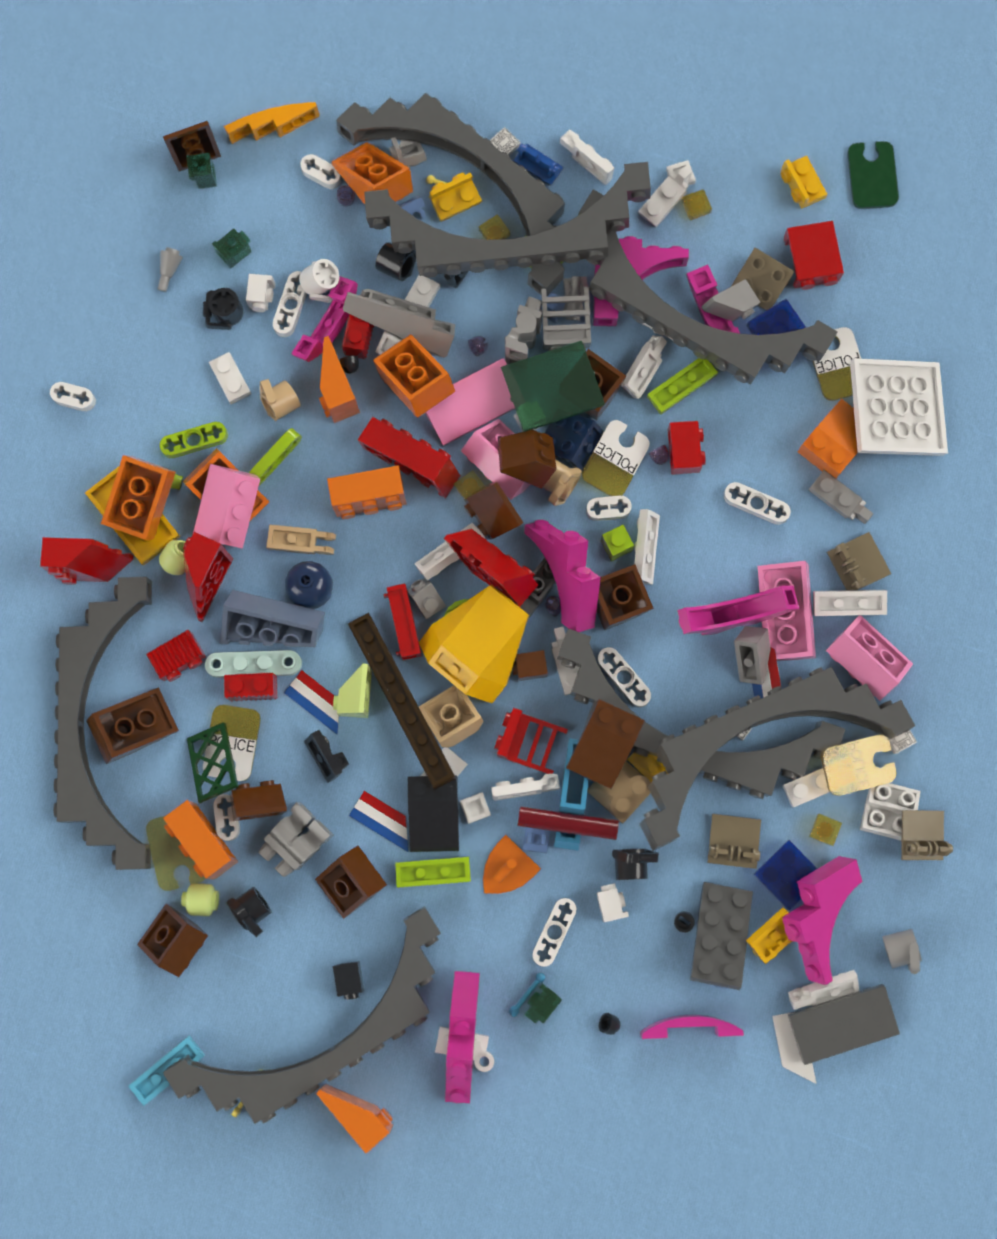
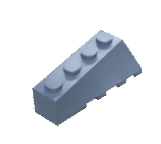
M232 590L223 605L220 644H229L232 641L239 642L240 645L259 642L263 643L264 646H272L273 643H283L284 646L315 647L323 631L325 612Z

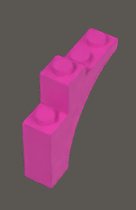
M627 236L623 239L619 238L627 259L642 280L664 269L687 266L689 249H683L681 246L660 248L655 245L642 248V239H637L633 236ZM595 265L594 276L600 265ZM594 297L593 326L616 327L619 311L612 306V303L605 299L600 300Z
M536 520L533 523L526 524L524 534L541 550L556 581L561 605V623L577 632L595 628L601 577L586 567L588 540L576 531H566L563 533V531L558 530L546 520Z
M779 586L725 602L685 607L677 610L683 634L701 633L702 635H715L738 626H751L800 608L794 587Z
M838 856L798 880L797 883L803 905L782 917L788 940L798 942V949L802 956L805 973L809 981L823 985L833 981L830 968V941L837 915L850 893L863 882L857 859Z
M455 971L446 1057L445 1102L470 1104L480 973Z

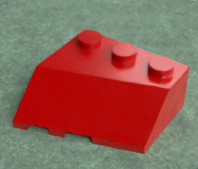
M473 529L448 534L443 538L473 575L489 586L492 584L519 607L538 586L533 579L535 574L524 565L523 567L519 566L513 557L508 554L505 555L498 547L487 541Z
M194 532L192 537H188L185 541L183 555L187 590L197 619L203 623L233 561V557L221 543Z
M43 537L40 567L48 571V574L55 576V579L61 580L63 584L75 585L77 581L109 582L133 560L134 555L130 553L122 554V550L108 548V545L93 539Z

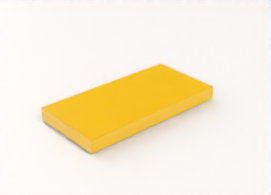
M119 466L85 492L102 515H104ZM163 514L155 537L151 540H144L114 529L143 566L161 553L170 541L181 537Z

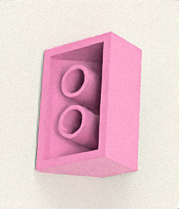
M497 419L475 431L461 452L483 472L487 479L492 482H498L505 495L512 500L523 493L531 484L500 472L498 439L514 433L500 419Z
M210 464L193 533L196 532L221 544L243 549L260 478L254 474Z
M858 615L826 650L834 661L840 663L848 671L852 678L857 679L862 685L867 684L872 695L879 701L900 683L913 665L907 657L861 615Z

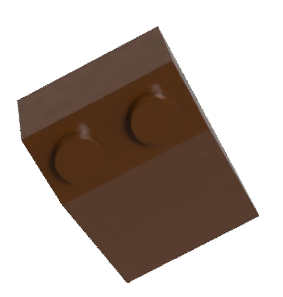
M208 121L163 136L179 172L222 157Z
M498 482L489 483L464 499L466 505H464L466 512L471 518L475 516L479 522L477 528L483 533L484 537L488 536L489 539H494L524 523Z
M159 687L92 713L86 720L106 765L179 731Z
M597 700L566 768L612 789L645 720L603 700Z

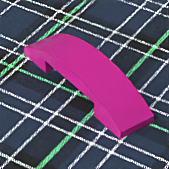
M708 264L687 273L686 276L705 325L740 334L738 327H734L732 321L705 312L701 308L710 298L719 294L716 289V280Z
M342 276L339 277L338 284L328 294L333 300L312 335L309 337L303 334L291 353L293 356L310 362L323 353L324 337L329 336L331 343L335 340L349 317V313L343 311V306L347 293L356 294L358 284L355 281Z
M680 1015L662 1019L640 1031V1037L642 1039L668 1038L667 1028L715 1026V1035L718 1037L744 1036V1032L737 1026L719 1018L704 1015Z

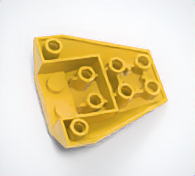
M491 584L433 623L419 641V644L428 664L465 695L494 703L508 684L529 614Z

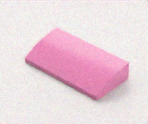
M504 358L454 383L453 386L456 392L425 412L440 442L445 446L526 402Z
M806 561L758 566L759 592L779 586H793L800 608L762 622V628H768L770 647L775 649L777 661L816 658L809 564Z

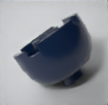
M302 561L294 565L288 572L285 579V591L295 605L316 609L323 606L331 597L333 579L329 571L321 564L313 561Z

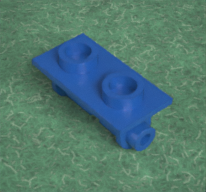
M527 143L525 145L520 144L517 150L519 153L513 160V162L523 166L527 171L550 186L564 168Z

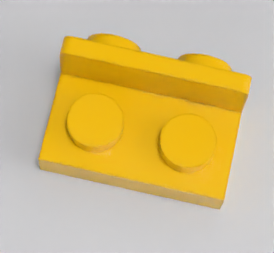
M807 155L793 162H790L789 159L784 161L780 172L784 183H788L791 189V196L794 202L800 205L801 209L827 197L828 194Z
M464 172L459 173L452 178L453 181L447 184L441 182L431 188L432 191L429 192V199L440 222L482 203V199L472 181L473 176L471 173L466 175Z
M783 907L746 940L753 949V953L765 964L775 958L784 947L792 942L788 940L782 919L789 912Z

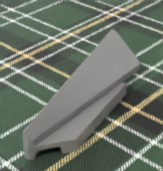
M371 289L362 290L360 295L351 292L347 293L343 306L344 312L403 339L412 334L426 350L439 356L447 357L455 335V324L435 320V309Z

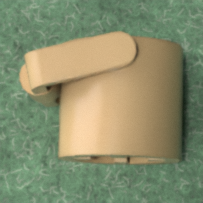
M269 379L260 381V399L267 414L273 420L277 421L300 407V401L287 381L284 380L273 387Z
M556 460L557 470L543 486L544 489L551 492L548 501L554 506L565 503L582 473L580 469L569 468Z

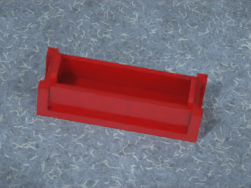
M406 584L386 587L387 593L383 594L385 599L389 598L400 648L396 655L401 656L403 661L422 657Z

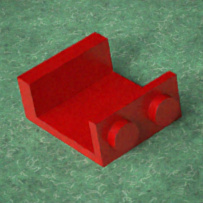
M833 221L787 228L783 238L785 246L790 245L796 274L793 284L794 289L808 290L815 287V285L824 284V286H832L837 284L843 276L844 270Z

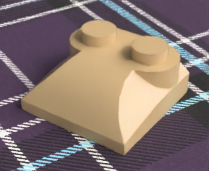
M455 685L419 706L441 747H452L476 733L484 722L469 697Z
M625 761L612 789L594 781L587 792L623 824L650 794L647 787L650 781Z

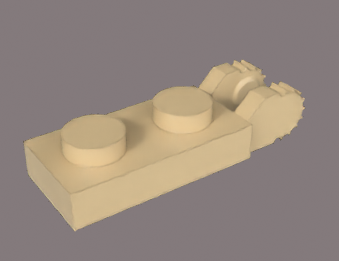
M269 524L266 548L268 550L333 555V548L316 546L317 538L334 541L336 534L317 531V529Z

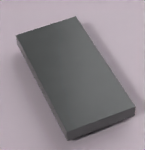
M707 882L703 883L690 974L691 981L736 990L742 988L752 891Z
M883 984L788 1014L804 1065L900 1034L885 985Z

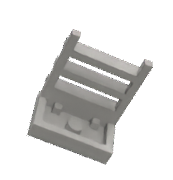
M584 287V295L561 297H547L546 289H541L543 350H548V353H561L562 349L572 348V352H584L586 348H590L589 287ZM584 302L585 310L547 311L548 303ZM585 316V324L548 326V318Z

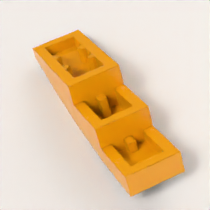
M315 102L288 104L247 115L225 125L224 129L232 144L250 134L257 141L274 131H277L278 135L282 137L320 117Z

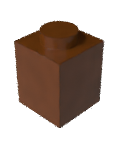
M544 650L516 655V661L512 670L513 676L518 675L519 681L548 677Z

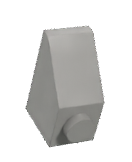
M746 279L710 298L701 308L705 312L730 321L740 317L745 320L755 313L753 309L761 302Z
M745 626L734 640L740 682L763 685L770 655L768 628Z

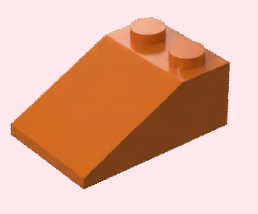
M369 142L332 161V166L364 204V192L388 189L390 197L395 202L413 192L410 168Z
M326 336L323 343L320 390L323 396L319 397L326 417H332L333 422L337 423L360 413L331 340L329 336Z
M843 399L827 414L797 451L822 472L825 470L836 479L858 453L854 408Z
M217 448L183 480L184 484L200 500L210 464L238 470ZM257 490L250 521L270 502L259 490Z
M325 1084L316 1093L365 1154L387 1136L393 1127L391 1123L393 1118L385 1108L380 1110L377 1105L328 1084Z

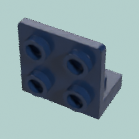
M557 410L545 433L553 438L555 457L566 460L573 468L580 469L584 474L595 455L594 450L604 431L592 419Z

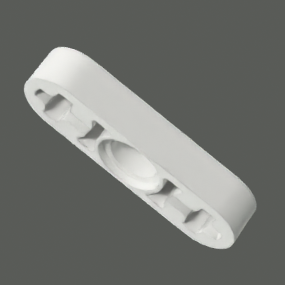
M295 271L289 275L273 320V328L280 337H289L294 333L307 296L301 285L297 289L298 295L294 293L296 287L293 282H298L300 279V271ZM289 299L296 300L298 302L297 307L292 310L285 308L286 301ZM282 313L288 315L287 323L289 327L281 330L279 324L284 323L286 317Z
M731 483L724 491L726 503L773 524H783L790 516L791 511L788 504L741 483ZM734 489L739 490L738 495L745 497L746 493L750 495L746 503L742 504L744 498L737 497L732 499V494L729 491L733 492ZM755 497L760 498L763 501V508L759 510L752 508L750 504L751 499ZM768 503H771L770 509L777 510L781 508L785 516L781 515L780 518H777L774 511L769 510L767 514L764 511L768 507Z
M607 647L602 649L597 658L602 670L633 706L644 707L651 699L649 688L614 648ZM605 653L608 656L614 655L613 662L616 666L619 662L623 665L617 668L614 674L610 672L614 667L609 662L603 663L605 658L603 654ZM620 671H627L631 675V681L627 684H622L618 681L617 674ZM634 681L638 683V685H635V689L638 692L644 691L646 693L644 695L645 701L643 702L642 700H634L636 694L632 689L629 693L625 690L631 687Z
M562 898L555 903L533 950V959L539 966H549L553 963L576 914V905L572 900ZM568 902L572 913L565 914L563 920L568 922L564 926L559 921H553L552 918L554 915L559 918L561 910L558 909V906L560 904L565 905ZM551 925H558L561 928L562 934L558 939L549 938L547 930ZM545 938L548 942L557 944L555 949L550 946L548 954L551 955V958L541 962L539 961L540 956L537 954V951L544 950L546 944L541 942Z

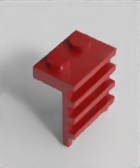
M513 708L511 713L507 712L502 726L506 727L504 735H498L494 749L498 750L497 757L542 773L553 774L554 770L545 768L557 731L567 734L568 729L523 714L522 710ZM532 722L539 726L527 761L519 759L518 755L529 723ZM543 727H547L553 730L541 765L539 766L531 762Z

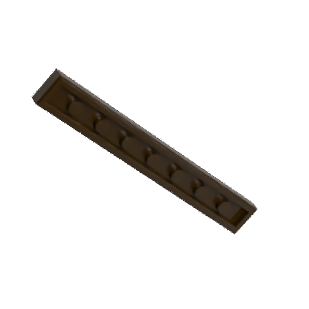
M367 613L349 622L348 625L433 789L436 790L456 779L370 614Z

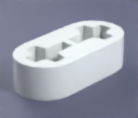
M312 154L304 156L301 160V169L307 178L328 189H335L341 184V175L331 163ZM315 163L316 169L311 168L308 170L307 165ZM325 174H327V175H329V176H331L332 174H334V175H335V179L331 178V179L328 181V180H327V176H326Z
M58 382L50 389L51 398L61 406L80 411H89L96 404L95 396L89 389ZM63 389H64V391H65L67 394H69L70 397H69V396L62 395V396H61V399H60V397L57 395V393H58V392H62ZM86 395L89 401H84L82 405L76 397L84 398Z
M625 496L599 497L589 501L586 513L593 521L623 519L631 512L632 504ZM618 502H622L623 506H627V508H624L623 513H619V509H611L610 507H616ZM594 504H598L599 508H607V510H601L600 515H596L595 511H591L594 508Z
M222 794L215 799L213 806L216 832L221 839L232 841L240 833L239 821H233L232 806L227 809L228 816H225L224 809L219 808V804L223 803V799L231 803L230 795ZM226 819H229V825L235 828L229 837L227 833H222V829L226 828Z

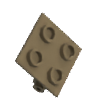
M755 247L731 287L746 279L761 302L758 306L770 312L795 271Z
M870 532L847 543H841L827 552L846 590H859L891 574Z
M902 810L901 860H943V856H948L953 852L952 844L944 841V811Z
M712 814L707 863L757 869V861L760 860V851L758 850L761 820Z

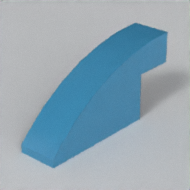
M569 738L559 812L584 815L589 779L566 768L578 743L577 739ZM556 832L554 847L578 851L581 835Z

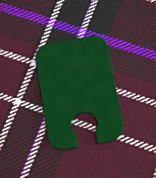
M887 141L875 142V150L878 153V159L875 161L865 159L863 155L865 150L864 142L852 144L848 149L847 156L854 206L859 209L893 207L899 200L892 144Z

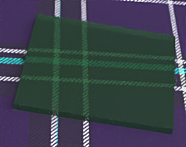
M582 340L501 367L511 396L510 401L514 404L523 433L605 406L595 378V371L592 370Z

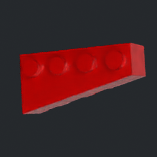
M372 417L357 439L361 446L389 465L395 462L394 466L399 465L400 471L407 476L413 473V476L425 487L429 488L430 485H433L438 490V494L446 499L461 476L450 459L451 455L442 449L436 451L431 448V444L423 439L418 441L412 438V434L401 428L399 431L393 428L394 425L384 418L380 421Z

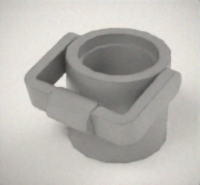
M909 929L882 936L891 967L896 968L908 965L909 971L917 974L920 971V961L922 959L913 930Z

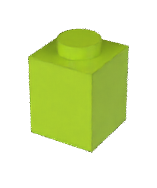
M624 525L601 536L600 541L611 562L633 551L634 544Z

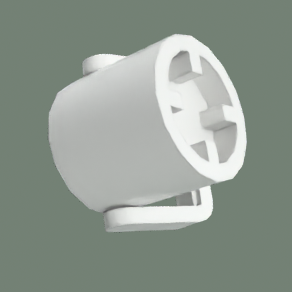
M327 259L312 262L300 274L302 289L309 294V299L328 303L333 301L329 296L322 294L328 290L331 291L338 284V268Z

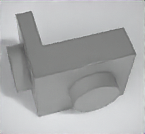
M391 138L392 147H389L391 157L406 166H416L421 162L427 161L420 142L400 148L396 138Z
M426 578L415 581L411 588L407 590L426 620L446 607L433 584L429 580L427 581Z

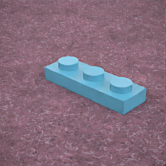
M190 1035L128 1086L143 1106L170 1085L163 1074L167 1067L187 1055L196 1062L204 1057L205 1054Z

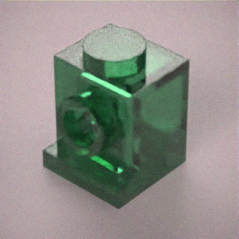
M210 153L186 156L189 179L196 181L199 189L216 187L215 166Z
M234 228L219 241L212 243L215 252L230 269L252 252L248 244L251 242L248 236L242 230L238 233Z
M541 983L539 988L542 991L540 994L535 991L527 1002L530 1007L525 1013L535 1024L538 1021L544 1024L562 1001L561 997L544 983Z

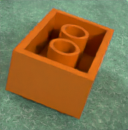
M412 334L373 359L380 378L417 418L456 392L449 373Z
M123 455L101 524L144 540L154 539L176 471L133 456Z
M399 465L327 478L332 508L336 516L341 517V519L354 518L355 514L359 513L372 515L378 513L380 509L386 508L389 511L399 510L402 508V505H407Z
M186 800L163 817L167 823L164 825V828L172 838L175 837L180 841L179 849L185 857L193 859L196 863L193 865V868L201 878L215 880L238 863L236 857L217 835L216 830L196 803Z

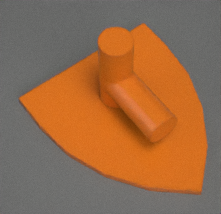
M507 835L496 844L485 864L483 876L484 893L500 894L513 891L525 885L541 869Z

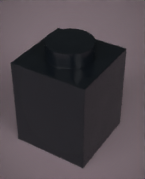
M360 961L334 965L333 972L337 997L344 996V1000L359 998V993L364 991Z

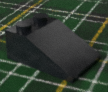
M455 775L456 779L436 790L433 789L427 776L408 777L410 852L459 851L457 775Z

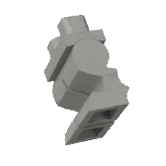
M528 297L525 306L519 305L516 327H512L510 333L505 337L506 364L524 370L528 369V349L534 347L536 334H540L542 328L541 300Z
M296 802L290 810L292 815L283 818L270 834L264 838L266 842L258 852L267 861H270L278 853L283 860L275 869L283 877H286L294 870H299L320 850L322 844L327 843L334 836L319 820H315L316 817L301 802ZM305 827L309 828L306 834L299 836Z

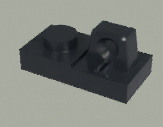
M320 730L311 733L304 741L327 783L335 780L342 773V770L349 765L343 752L334 755L331 753L329 741L322 735Z

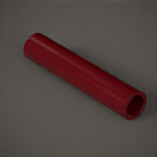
M520 806L517 826L616 840L619 820Z

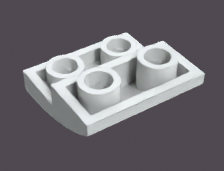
M887 782L869 787L860 830L901 840L902 810H918L921 791Z

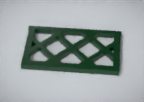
M222 722L187 738L198 803L201 804L239 787L226 723ZM221 731L222 740L220 743L212 741L214 734ZM203 740L204 742L198 753H195L193 743ZM209 744L217 747L211 759L202 756ZM222 750H225L226 755L224 766L216 762ZM200 759L208 763L202 775H199L197 766ZM213 765L221 769L215 782L207 779ZM226 772H229L231 783L224 786L220 785ZM204 782H207L212 787L208 793L203 795L201 787Z

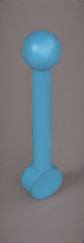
M540 972L536 975V980L515 1006L509 1009V1014L512 1017H516L519 1014V1008L537 985L545 980L543 973Z

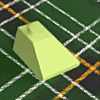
M362 664L342 685L338 696H334L333 709L337 710L339 716L368 718L372 670L368 664Z

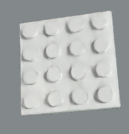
M858 358L850 361L858 453L932 456L948 454L940 363Z

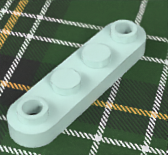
M291 650L213 653L205 661L206 671L216 678H224V675L274 673L276 676H288L297 674L302 668L301 657ZM292 658L293 664L291 666H286V659ZM219 660L221 662L220 667L217 669L213 668V663Z

